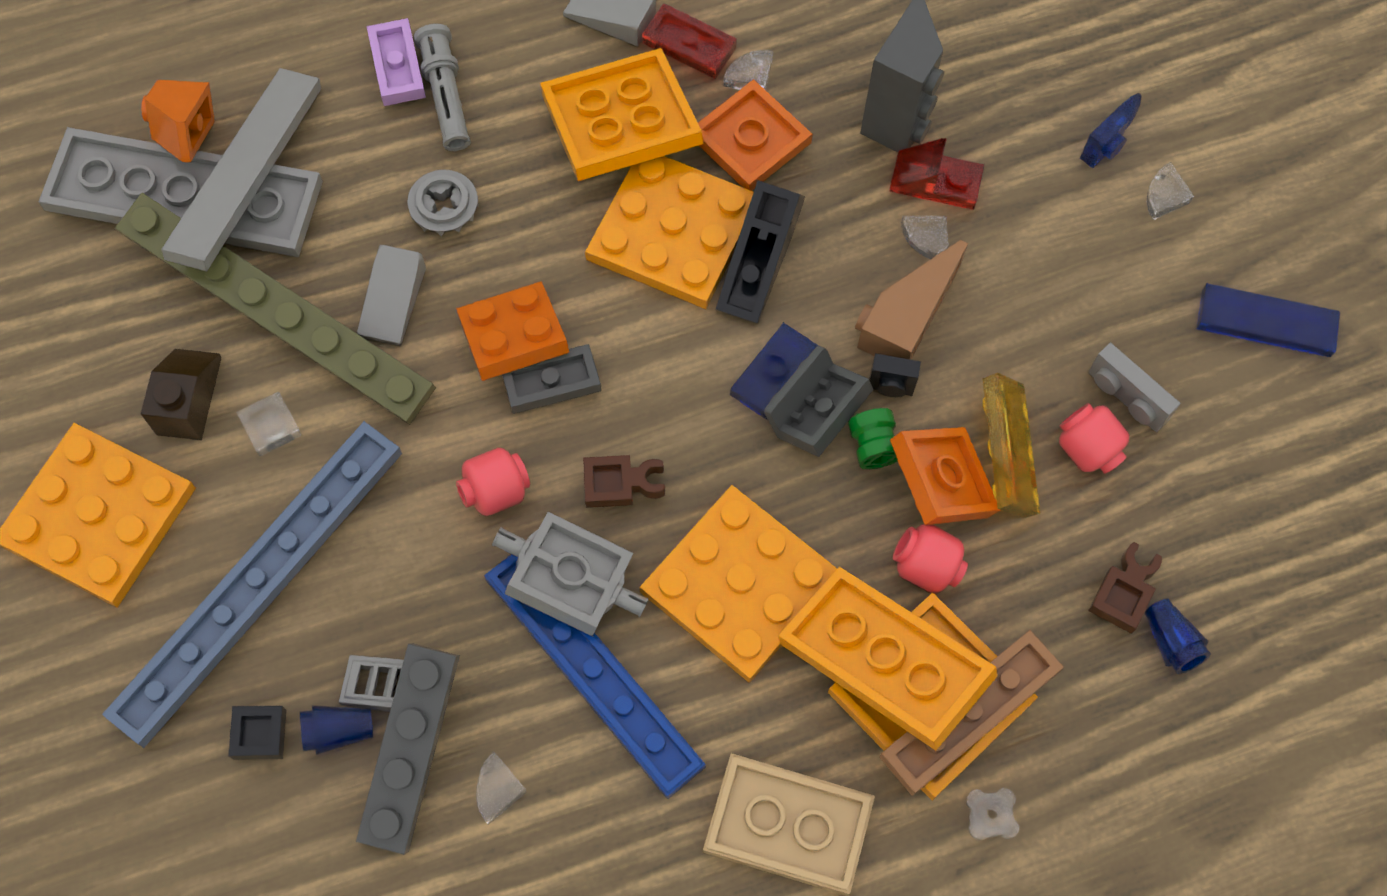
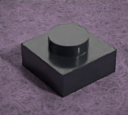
M875 353L869 381L873 389L878 390L884 396L895 398L904 395L913 396L919 377L921 361Z
M232 706L228 756L233 760L283 759L286 709L283 706Z

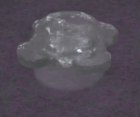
M1002 788L997 793L984 794L981 790L976 789L968 794L966 805L971 809L969 832L973 838L984 840L987 837L1001 835L1005 839H1011L1017 835L1019 824L1014 820L1013 805L1016 803V797L1012 791ZM989 810L996 811L997 817L995 819H991L988 816Z

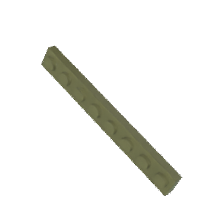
M144 193L139 195L117 224L115 229L122 235L410 425L436 389L433 383L224 246L207 272L164 260L161 249L181 218Z

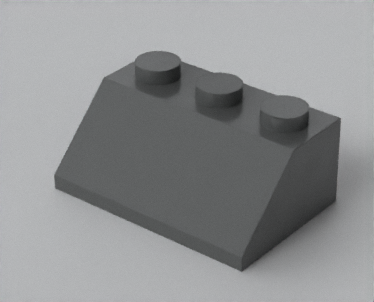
M925 0L911 1L873 61L860 134L906 156L914 142L921 144L926 137L932 123L928 118L938 100V96L934 94L944 76V71L939 69L943 47Z

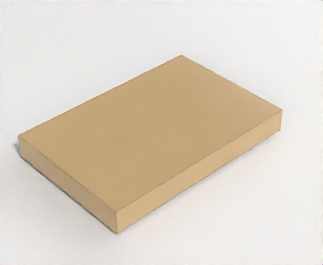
M731 753L703 853L849 896L875 796Z

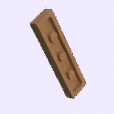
M1031 630L990 662L997 668V678L936 751L909 732H906L881 753L879 758L912 797L1064 668Z

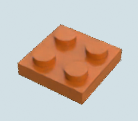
M754 79L698 122L703 136V144L699 145V147L741 187L751 191L755 189L757 181L764 182L812 143L813 134Z
M542 281L456 308L482 381L570 353L566 337Z
M965 427L901 431L890 439L898 459V464L904 473L916 507L925 525L985 519L1001 510Z

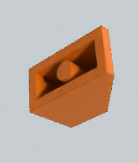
M157 80L149 93L142 99V117L145 122H149L151 139L181 162H191L215 122L209 82Z

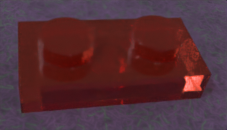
M663 3L642 33L643 44L653 49L662 48L665 55L714 79L717 78L736 50L737 38Z

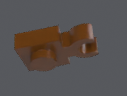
M630 455L583 457L586 508L633 505L632 492H640L645 497L651 499L665 496V484H651L646 480L650 474L664 473L662 460L649 459L639 467L631 468Z
M1135 542L1122 555L1121 566L1123 571L1114 566L1108 570L1088 610L1131 634L1137 629L1156 590L1153 586L1145 583L1144 580L1151 578L1162 563V556L1156 554L1148 566L1139 565L1135 560V552L1138 550L1139 544Z

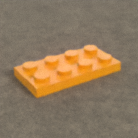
M840 566L778 635L783 647L935 751L998 676L995 665Z

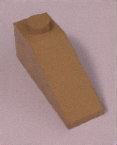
M959 240L882 291L873 307L866 304L855 326V329L861 331L857 348L873 356L876 353L912 360L962 264L968 243Z

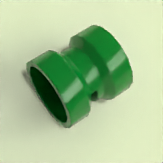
M888 408L871 409L853 416L848 421L851 437L857 440L859 445L856 455L860 468L878 469L898 462L890 439L894 437L893 430L896 427L892 410Z

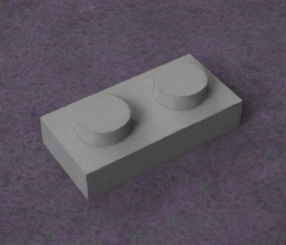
M1111 342L1097 355L1088 372L1094 377L1095 383L1102 391L1118 398L1128 407L1130 414L1136 421L1143 425H1148L1156 433L1170 420L1181 404Z

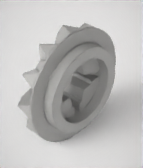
M436 170L423 175L411 187L407 200L412 220H415L424 232L427 230L436 231L441 237L446 231L455 230L460 232L465 223L468 221L473 222L476 208L479 207L478 195L473 183L463 174L452 170ZM447 197H451L450 200L453 208L443 207L440 211H437L434 200L444 201Z

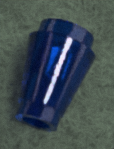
M1170 599L1160 600L1145 611L1144 614L1148 619L1165 665L1168 667L1172 666L1177 674L1186 673L1198 667L1210 657L1211 653L1206 647L1208 640L1172 604Z
M312 705V710L300 711L303 752L316 750V755L363 741V739L373 738L371 708L361 709Z

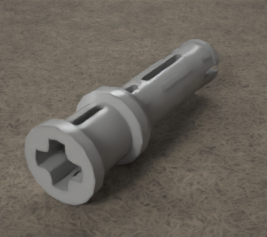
M443 24L425 25L414 33L413 38L415 46L421 50L423 62L420 66L422 77L431 84L435 109L443 137V147L448 151L463 150L470 145L471 141L467 132L462 104L455 81L459 66L457 59L452 56L449 46L452 40L451 31Z

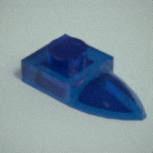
M1140 93L1131 96L1089 135L1080 159L1090 167L1094 168L1105 156L1111 160L1125 145L1127 138L1123 134L1138 112L1142 98Z

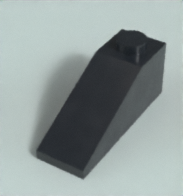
M757 181L716 310L759 323L792 239L805 196Z

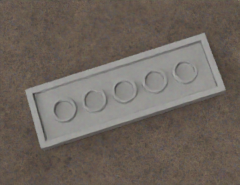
M67 127L38 202L44 211L118 224L139 195L144 193L182 218L223 155L197 151L191 162H181L158 143ZM274 164L224 244L299 257L323 183L320 173Z

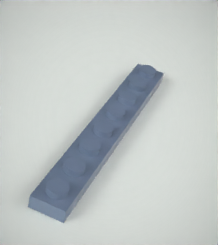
M363 421L102 715L134 742L145 748L402 455L400 447Z

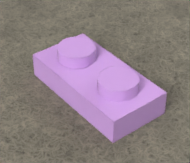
M409 19L366 26L383 105L388 106L426 98Z

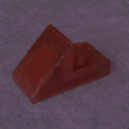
M947 138L898 151L889 192L974 210L984 164L943 156Z

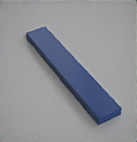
M511 554L484 575L485 580L663 795L669 799L705 769L706 764L595 633L592 637L505 594L507 586L516 571V561L518 558Z

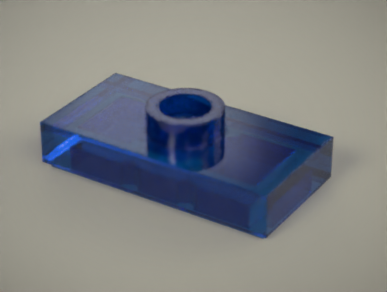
M783 322L731 387L730 395L767 420L764 410L771 398L780 391L795 373L800 363L818 345Z

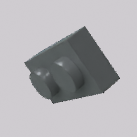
M586 344L570 348V353L502 374L512 413L516 414L601 392V383L590 345Z

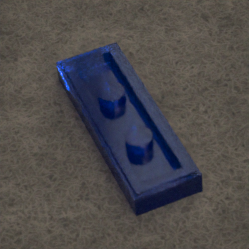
M1206 283L1201 294L1197 329L1331 357L1337 348L1340 311Z

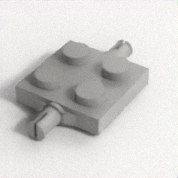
M547 512L539 529L532 533L527 540L500 527L492 543V546H496L518 557L516 571L507 586L506 595L592 637L602 616L614 604L640 617L648 601V598L642 597L623 587L625 570L633 556L632 552L550 512Z

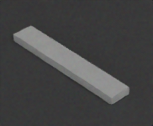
M279 68L162 247L164 260L208 271L321 90L319 78Z

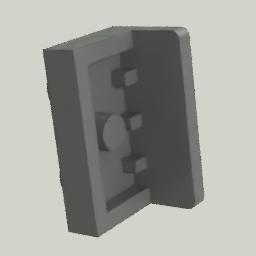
M818 345L800 363L795 373L780 391L771 398L769 404L765 407L764 413L777 438L820 457L872 393L873 387L868 378L833 364L828 350Z

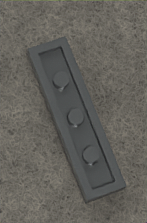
M414 643L407 645L356 842L403 855L409 852L460 655Z

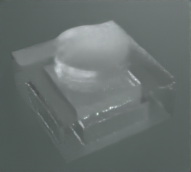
M280 392L237 412L259 456L302 436Z

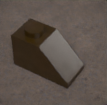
M174 349L151 371L141 416L156 435L202 440L222 357L220 353Z

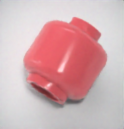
M1087 403L1060 424L1063 432L1059 437V444L1082 472H1093L1100 468L1106 474L1127 458L1122 450L1128 445L1130 435L1107 406L1101 405L1093 408L1090 403Z
M501 447L466 460L462 465L463 479L456 481V487L464 506L467 508L474 505L475 509L484 516H490L520 504L524 499L525 489L530 487L529 476L520 456L517 453L511 455Z
M921 524L916 529L909 527L900 538L893 553V560L897 562L899 576L928 593H940L948 585L956 587L963 579L968 567V563L963 560L964 546L962 541L935 525Z

